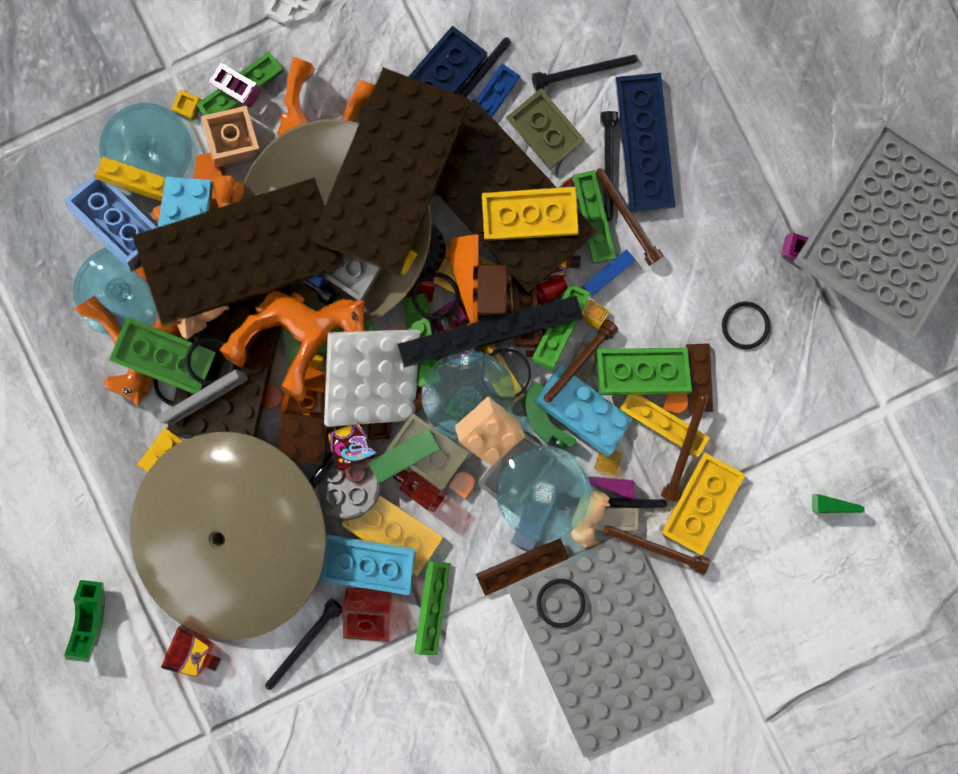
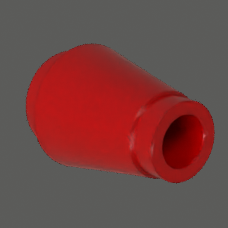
M564 278L539 284L536 287L537 303L539 305L550 303L564 293L568 288Z

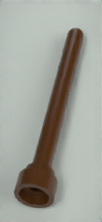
M601 168L597 169L596 176L644 249V259L648 266L663 258V253L660 249L657 250L655 246L651 245L605 171Z
M608 319L603 321L597 331L598 335L545 394V402H552L605 340L612 339L617 334L618 327L615 323Z
M701 394L698 398L670 483L663 487L661 496L668 500L678 502L681 495L679 483L708 400L706 394Z
M611 526L604 528L606 535L689 565L694 573L704 576L709 568L710 559L701 555L691 557Z

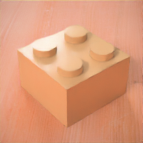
M247 106L201 116L202 127L214 168L255 159L259 156V146Z
M489 396L455 426L459 442L491 467L525 437L520 421Z

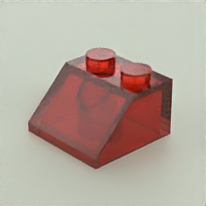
M346 588L342 608L343 639L389 642L392 592Z

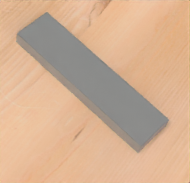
M238 370L230 372L158 416L160 422L170 425L177 423L246 382L248 378L245 372Z

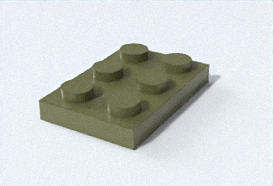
M542 88L506 117L508 122L549 170L585 141Z
M412 413L386 451H390L429 429L440 449L409 466V468L443 491L469 452Z

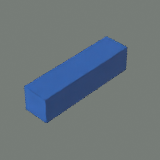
M626 249L586 282L582 288L591 292L590 297L592 298L634 263L636 259Z

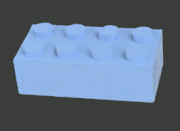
M94 175L67 197L64 202L69 212L132 273L142 265L132 235L157 227L115 186L96 180Z

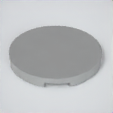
M343 456L337 458L338 470H336L335 464H333L314 489L323 512L335 519L352 520L364 515L374 506L380 494L381 483L378 482L368 464L371 460L367 457L361 460H347Z

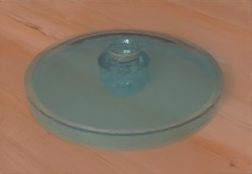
M138 103L123 108L108 121L101 135L99 151L101 159L104 156L164 178H181L190 163L192 145L187 128L172 111L157 104Z
M107 248L92 254L82 264L74 281L73 297L75 306L95 295L100 303L112 313L121 327H123L127 316L148 325L156 321L158 312L148 282L140 278L135 271L131 273ZM81 316L91 328L109 335L98 321Z
M464 351L443 357L430 369L423 383L422 405L427 419L435 429L449 438L458 440L455 426L488 396L512 414L515 402L514 385L510 374L498 360L482 352Z
M551 446L531 447L513 456L501 471L496 489L498 507L508 525L519 534L535 540L557 539L574 530L586 515L591 495L589 479L582 465L571 454Z

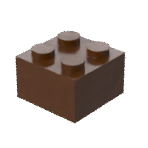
M478 265V317L495 318L510 312L511 295H506V289H510L511 272H506V266Z
M281 412L277 448L293 462L323 465L327 432L324 416Z

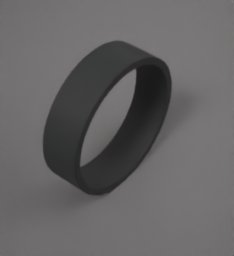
M510 348L495 350L486 357L481 366V383L484 389L495 398L502 400L516 398L527 389L530 383V364L526 357L517 350ZM512 352L520 356L526 363L528 380L520 392L510 396H501L494 393L486 385L483 375L484 366L487 360L496 353Z

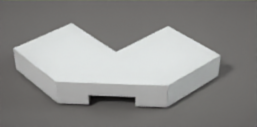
M271 0L265 14L284 25H288L316 16L324 0H297L295 3L290 0Z

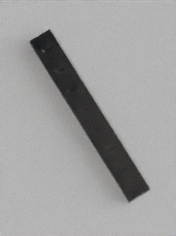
M577 296L401 342L397 344L403 367L406 368L583 319V314Z

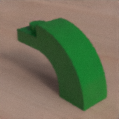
M532 380L525 397V412L530 427L545 443H548L553 436L555 438L553 442L565 449L569 446L572 448L577 439L553 425L548 418L547 412L535 404L544 386Z
M80 580L73 599L75 604L73 630L64 656L66 660L89 662L93 648L98 645L101 634L105 592L102 582Z

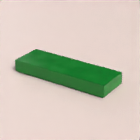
M427 429L368 462L378 482L381 483L436 452L440 447L431 431Z

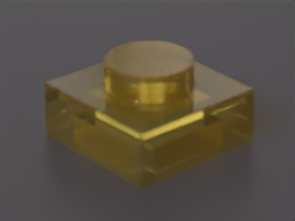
M614 450L611 456L606 457L598 451L594 468L616 475L623 453Z

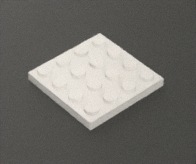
M414 329L328 333L324 424L328 427L355 425L356 423L407 421L412 413L415 414L413 400L416 399L418 364L404 368L397 344L420 338V331Z

